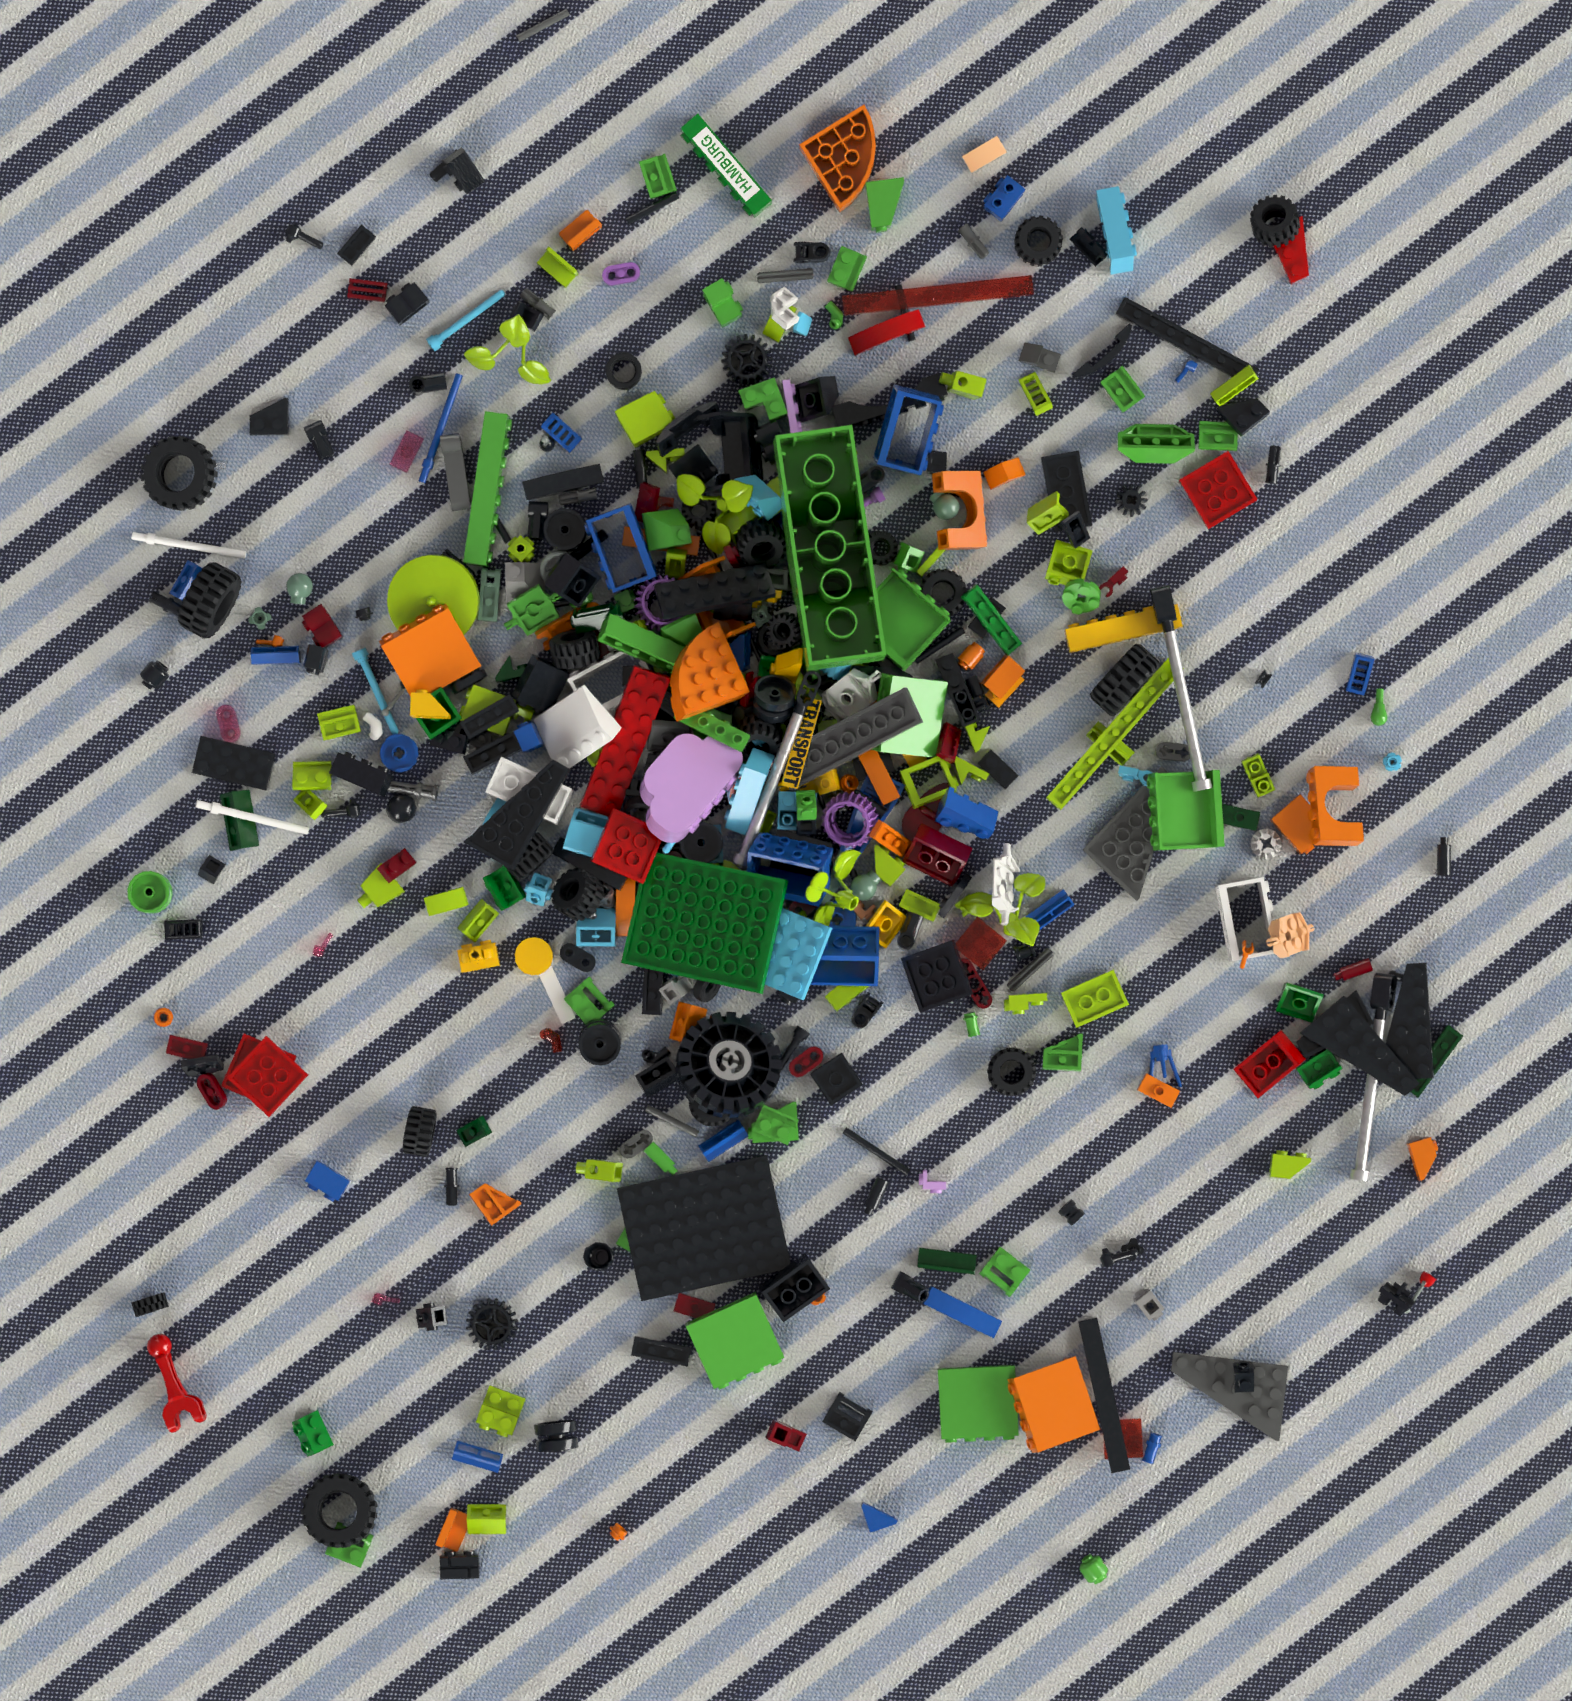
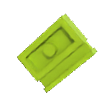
M355 705L317 713L323 741L361 732Z
M293 762V790H331L332 774L329 771L332 767V762Z

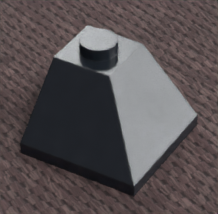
M835 376L818 377L795 385V400L798 404L799 421L804 423L830 414L839 396Z

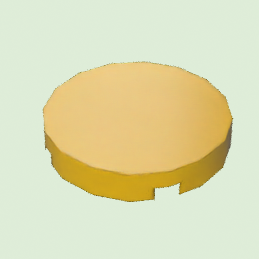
M537 937L523 940L515 951V962L518 968L525 974L532 976L546 972L553 961L551 947L546 941Z

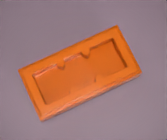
M1145 1073L1137 1088L1138 1091L1172 1108L1180 1093L1176 1088Z

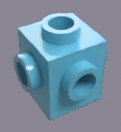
M534 873L524 890L527 893L526 901L544 907L546 901H550L552 898L551 895L554 891L551 889L553 879Z

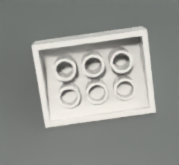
M585 685L534 718L550 758L568 768H571L613 740L622 728Z

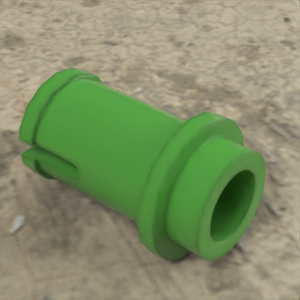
M975 1012L964 1014L963 1020L966 1022L968 1037L980 1035L976 1019L978 1015Z

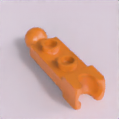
M590 602L587 604L586 608L599 606V604L596 602ZM575 609L535 632L537 639L548 638L543 642L545 651L550 649L549 641L551 638L559 633L575 629L572 628L570 617H572Z

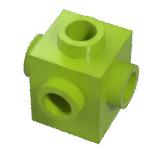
M521 535L518 538L515 536L508 543V546H510L507 549L510 552L508 556L514 562L528 563L535 556V549L532 547L534 543L527 536L525 538ZM519 545L524 546V551L518 552L517 547Z

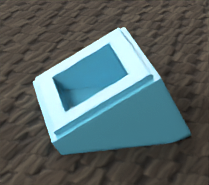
M799 311L797 316L800 318L794 324L793 332L807 336L812 318Z

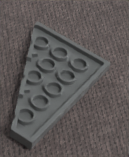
M1162 766L1155 772L1168 773ZM1145 785L1135 793L1083 848V851L1136 901L1140 899L1154 852L1153 846L1150 843L1152 827L1149 825L1151 809L1148 806L1150 794L1148 787Z
M1173 1352L1171 1371L1275 1441H1280L1288 1366L1246 1361L1253 1363L1254 1392L1235 1393L1233 1363L1245 1360Z

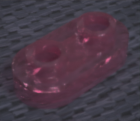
M222 705L216 713L221 736L226 742L234 743L241 736L237 714L232 706ZM229 711L230 717L224 718V712ZM230 730H234L235 735L233 737H229L228 732Z

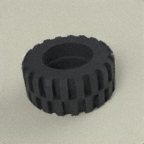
M170 436L167 440H159L157 446L152 445L149 448L151 452L150 454H145L144 459H146V462L141 464V470H144V474L140 476L141 481L145 482V485H143L144 490L149 492V497L156 501L157 504L169 509L185 511V509H194L195 505H202L205 503L204 499L212 495L210 492L211 488H215L217 484L214 482V477H218V472L214 469L217 465L216 461L211 458L213 456L211 452L206 450L203 444L183 436ZM176 456L188 457L194 466L193 480L182 491L171 490L167 487L164 479V471L168 462Z
M211 562L204 566L191 583L185 598H183L178 614L180 626L204 639L214 636L215 632H218L236 603L235 601L238 598L242 583L240 576L217 562Z
M1135 644L1090 693L1091 699L1107 714L1115 716L1160 667L1159 661L1141 644Z
M334 1473L333 1475H326L322 1479L316 1480L313 1483L314 1485L308 1488L306 1491L307 1495L302 1500V1503H304L303 1509H301V1515L304 1518L302 1522L307 1527L309 1535L313 1536L317 1542L329 1547L347 1548L360 1543L363 1538L369 1535V1531L374 1528V1520L378 1514L376 1513L377 1501L374 1500V1494L368 1488V1485L359 1478L347 1474ZM338 1492L350 1495L357 1506L355 1520L351 1525L343 1529L330 1527L322 1517L324 1501L330 1495Z

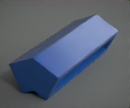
M299 646L251 648L252 665L300 663Z
M1063 889L1026 917L1036 920L1039 923L1040 929H1042L1075 904Z
M737 1120L698 1146L708 1162L747 1138L748 1133L740 1121Z
M457 1441L452 1460L498 1473L503 1454Z

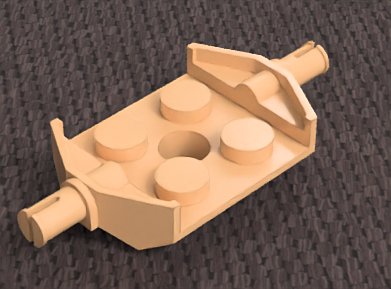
M1301 912L1275 919L1269 925L1268 932L1271 937L1266 940V943L1270 942L1267 945L1269 947L1273 946V953L1279 958L1290 957L1289 955L1309 950V932L1314 931V928H1312L1314 926L1312 924L1307 925Z

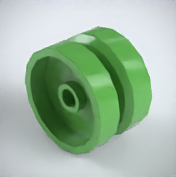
M143 871L135 875L127 889L131 905L138 911L148 914L159 913L165 910L173 896L169 880L162 874L153 871ZM152 889L153 893L151 896L146 894L147 890Z

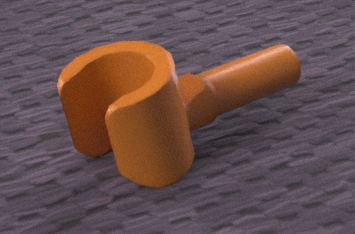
M274 635L272 641L256 640V644L271 645L273 647L282 646L284 643V639L277 635Z
M1246 940L1242 942L1243 957L1239 967L1242 969L1245 967L1248 955L1254 951L1253 942L1249 948H1246Z

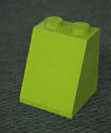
M653 391L615 411L617 419L635 449L660 435L664 428L676 419L672 411H667L663 404L666 401L661 393L657 395Z

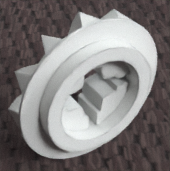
M1268 828L1261 829L1253 835L1251 849L1257 857L1271 859L1280 852L1282 846L1281 838L1276 831ZM1271 837V841L1269 844L1272 845L1271 847H1273V849L1266 847L1265 849H1263V851H1261V849L1263 848V843L1261 842V840L1266 841Z

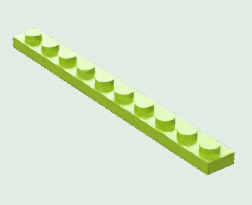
M1169 657L1046 797L1060 811L1174 681Z

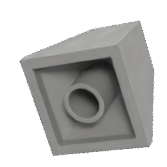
M505 562L507 603L538 584L545 591V582L540 574L541 564Z

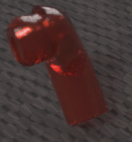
M659 496L656 511L662 506L673 507L675 498Z
M551 1028L541 1030V1039L551 1042L553 1053L562 1052L560 1035Z

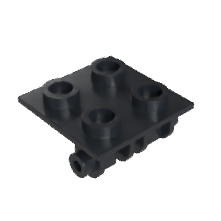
M699 444L668 466L676 479L680 475L690 474L701 479L704 484L719 473Z

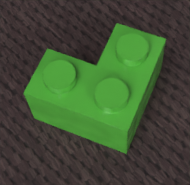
M723 278L702 289L705 300L722 328L742 317L741 311H743V308L738 300H733V289L728 281L724 282Z
M775 378L738 390L745 411L763 405L769 422L788 416Z

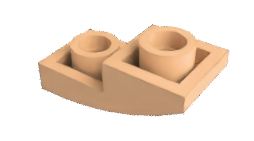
M998 136L962 157L972 173L1005 154L1006 150Z

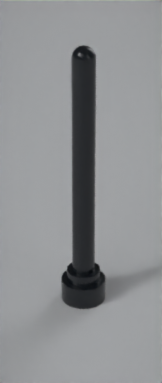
M798 1025L793 1031V1040L780 1058L782 1060V1069L799 1043L803 1042L804 1039L806 1040L810 1035L809 1032Z

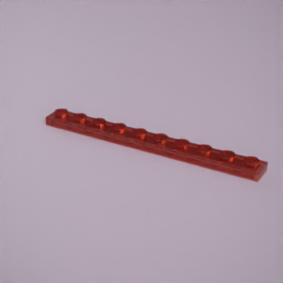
M1032 275L845 295L842 296L844 316L1031 296L1034 295Z

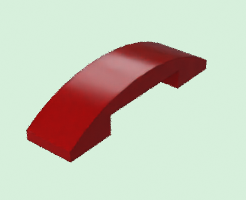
M919 309L860 331L848 337V340L856 356L873 349L875 346L907 333H913L926 326Z

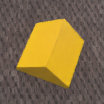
M884 900L865 927H879V945L886 949L903 926L906 916Z

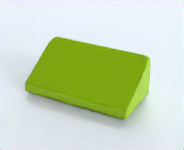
M481 899L457 928L475 943L499 913Z

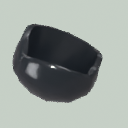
M398 794L391 797L386 805L388 817L396 823L410 821L415 816L417 809L414 799L406 794Z
M595 1242L585 1248L583 1259L591 1270L604 1271L612 1265L614 1254L606 1243Z

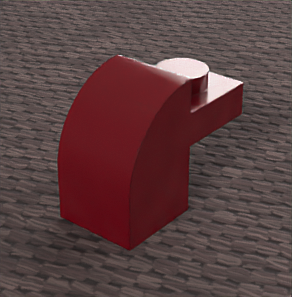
M773 1419L765 1438L781 1446H787L800 1451L807 1434Z

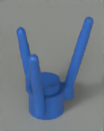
M1167 1044L1153 1046V1051L1150 1052L1149 1075L1153 1076L1156 1058V1061H1161L1163 1078H1166L1165 1061L1169 1059L1178 1087H1182L1172 1058L1171 1049L1168 1050Z

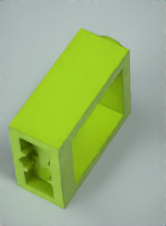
M936 756L900 771L899 776L905 785L904 788L913 809L941 799L948 788L920 799L910 774L939 762L949 786L954 788V792H956L959 784L955 775L952 776L950 773V763Z

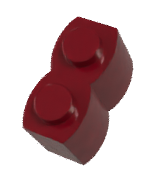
M323 604L318 605L302 616L304 619L302 624L307 631L311 630L314 634L312 640L316 646L327 648L343 637Z

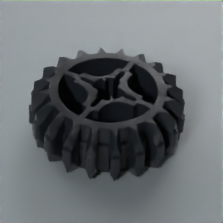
M744 334V340H741V337L738 335L737 343L733 339L730 340L732 347L725 345L726 350L729 352H722V355L727 358L722 359L721 363L728 364L723 367V371L730 370L726 376L734 375L732 382L739 378V385L743 384V380H746L747 386H750V380L757 384V377L763 381L762 373L769 375L768 370L765 368H772V365L767 363L773 361V357L767 356L771 353V349L764 350L768 344L760 345L762 338L755 342V335L751 336V340H748L747 334ZM744 345L752 346L747 352L736 350ZM757 349L763 356L762 366L754 360ZM732 354L740 360L737 371L731 364ZM751 354L750 361L752 363H747L743 366L744 359L742 357H747ZM747 368L758 370L750 375L742 374Z
M488 1298L487 1305L481 1300L479 1302L481 1308L477 1305L473 1306L477 1311L476 1313L469 1311V1315L473 1316V1319H466L467 1322L472 1323L466 1329L473 1330L468 1336L472 1337L475 1335L476 1338L473 1340V1343L480 1340V1348L483 1347L484 1343L487 1344L486 1350H490L491 1345H493L494 1350H497V1344L504 1348L505 1344L503 1341L505 1340L510 1344L511 1340L508 1336L513 1338L516 1336L511 1332V1330H518L517 1326H512V1323H517L518 1319L512 1320L511 1318L516 1315V1312L514 1311L509 1314L508 1311L512 1306L509 1305L505 1309L503 1307L506 1303L505 1301L497 1305V1298H495L494 1304H491V1299ZM492 1308L488 1319H477L482 1311ZM498 1310L504 1313V1315L507 1318L508 1324H505L498 1320ZM494 1314V1323L501 1326L494 1327L491 1331L490 1325L486 1323L491 1321L490 1319L493 1318ZM477 1325L486 1328L487 1339L480 1335ZM495 1330H507L502 1338L493 1340Z

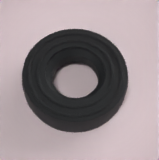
M696 980L693 995L701 1002H709L716 996L721 985Z

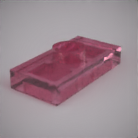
M406 430L390 465L408 473L424 438Z

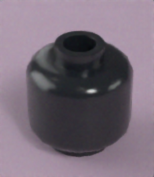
M158 660L156 662H149L140 673L143 679L142 684L150 690L152 687L155 689L161 688L169 678L167 672L169 669Z

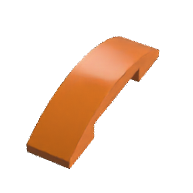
M627 878L621 891L616 889V936H627L635 904L636 881Z

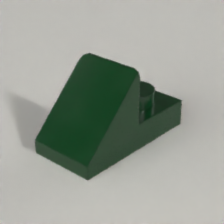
M509 655L495 677L496 682L520 678L527 664L518 665L517 669L514 670L512 659Z
M484 1116L456 1130L465 1147L492 1133Z

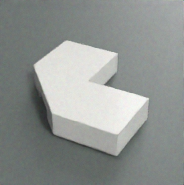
M783 287L771 295V316L776 323L787 330L796 324L800 317L789 309L790 306L797 302L798 297Z

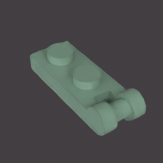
M482 567L478 621H498L501 569L488 570V568ZM487 578H494V583H487Z

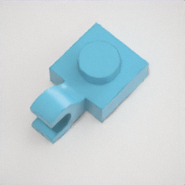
M1121 765L1118 771L1122 780L1133 782V779H1139L1145 786H1147V781L1144 780V777L1152 773L1149 770L1141 771Z

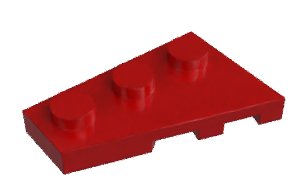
M1303 216L1299 217L1300 228L1298 229V235H1294L1295 239L1293 241L1289 240V244L1286 246L1281 244V247L1277 248V245H1274V249L1291 284L1309 276Z

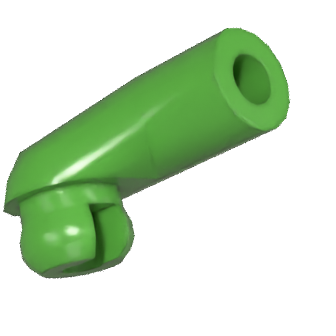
M830 301L825 306L831 313L829 325L832 329H839L843 322V312Z

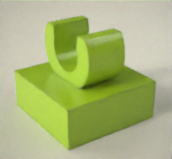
M517 703L519 712L514 715V719L516 720L520 715L525 718L524 722L531 720L536 712L532 709L533 707L529 705L523 707Z

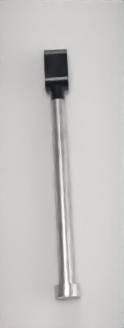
M1170 585L1151 588L1150 594L1157 624H1162L1195 778V781L1192 782L1193 792L1212 788L1211 779H1206L1173 624L1177 617Z
M817 670L806 671L797 692V704L740 851H735L732 858L733 862L741 866L747 867L748 851L759 834L807 707L815 699L821 683V676ZM815 674L818 677L817 682L814 684L808 683V675ZM804 685H806L808 688H815L814 691L810 689L808 692L810 700L806 699L805 701H802V697L800 695H804L807 690L806 687H803Z
M1375 973L1370 1006L1372 1009H1375L1373 1030L1383 1040L1387 1011H1392L1394 1007L1397 977L1391 974ZM1367 1074L1355 1169L1350 1170L1349 1178L1361 1181H1369L1370 1172L1366 1171L1378 1084V1080Z

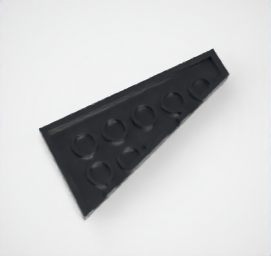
M1427 962L1407 963L1386 1040V1045L1415 1079L1434 1078Z

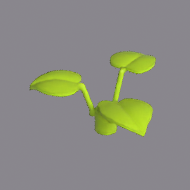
M519 314L501 323L499 330L507 340L494 354H491L487 348L481 346L472 347L464 353L465 358L476 368L491 370L495 366L493 358L510 342L513 347L518 348L522 346V366L518 368V372L524 380L539 385L551 382L549 372L543 364L534 360L525 362V348L530 340V333Z
M690 474L678 476L677 492L684 504L694 506L699 503L700 499L717 500V507L722 513L715 519V523L712 521L705 523L702 535L709 549L717 554H722L724 551L723 547L730 544L731 531L725 523H719V520L727 514L728 510L736 513L742 511L747 506L752 496L753 485L730 480L723 485L722 496H703L705 485L701 479Z
M845 850L837 857L834 863L833 870L836 872L834 877L845 890H840L836 894L826 889L828 874L822 871L817 873L811 880L805 893L807 900L816 902L820 899L822 892H826L834 896L837 903L826 902L825 906H820L814 915V921L829 926L835 907L846 908L850 911L857 907L859 898L852 894L853 891L842 880L852 870L856 859L861 854L859 851Z
M1025 873L1015 878L1014 888L1021 892L1017 904L1019 910L1024 894L1029 897H1036L1043 892L1046 884L1043 876ZM976 892L967 896L960 904L961 909L977 917H986L995 909L1001 923V913L992 905L991 894ZM1019 910L1015 914L1010 913L1009 923L1006 926L1003 925L1004 934L1034 946L1040 930L1039 923L1029 917H1023L1019 920Z

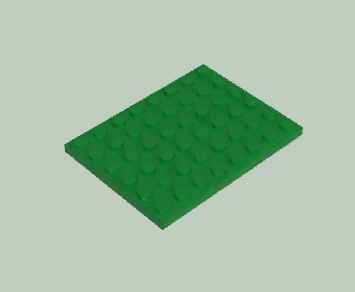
M656 853L644 884L639 883L621 963L763 994L788 880Z

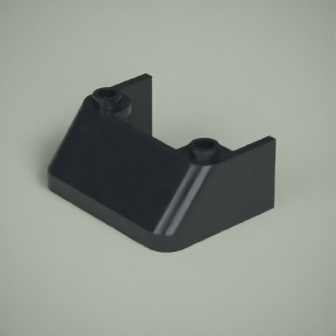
M719 411L697 416V420L710 421V430L715 436H721L724 473L719 474L716 477L715 486L705 488V492L722 493L723 485L727 481L756 475L764 482L761 448L753 437L756 434L754 429L759 427L757 417L754 414Z

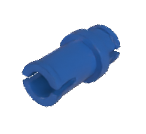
M1150 1433L1149 1439L1146 1440L1147 1447L1142 1461L1154 1464L1158 1448L1161 1447V1435Z

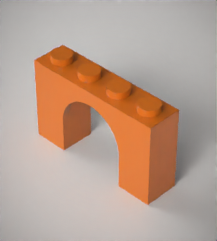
M941 471L933 473V493H954L963 500L967 510L966 521L961 528H947L937 531L938 550H970L987 547L981 471Z
M1312 767L1306 775V781L1309 784L1308 801L1311 805L1309 818L1312 821L1311 838L1314 845L1358 846L1364 841L1363 823L1337 821L1329 815L1325 807V796L1328 791H1353L1359 786L1358 767Z

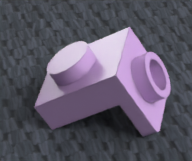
M923 1170V1174H919V1185H922V1189H930V1193H942V1190H946L945 1181H927V1170Z

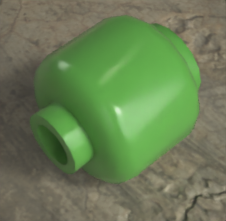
M1089 1554L1081 1560L1083 1563L1079 1569L1088 1583L1098 1584L1107 1577L1108 1568L1099 1555L1092 1556Z

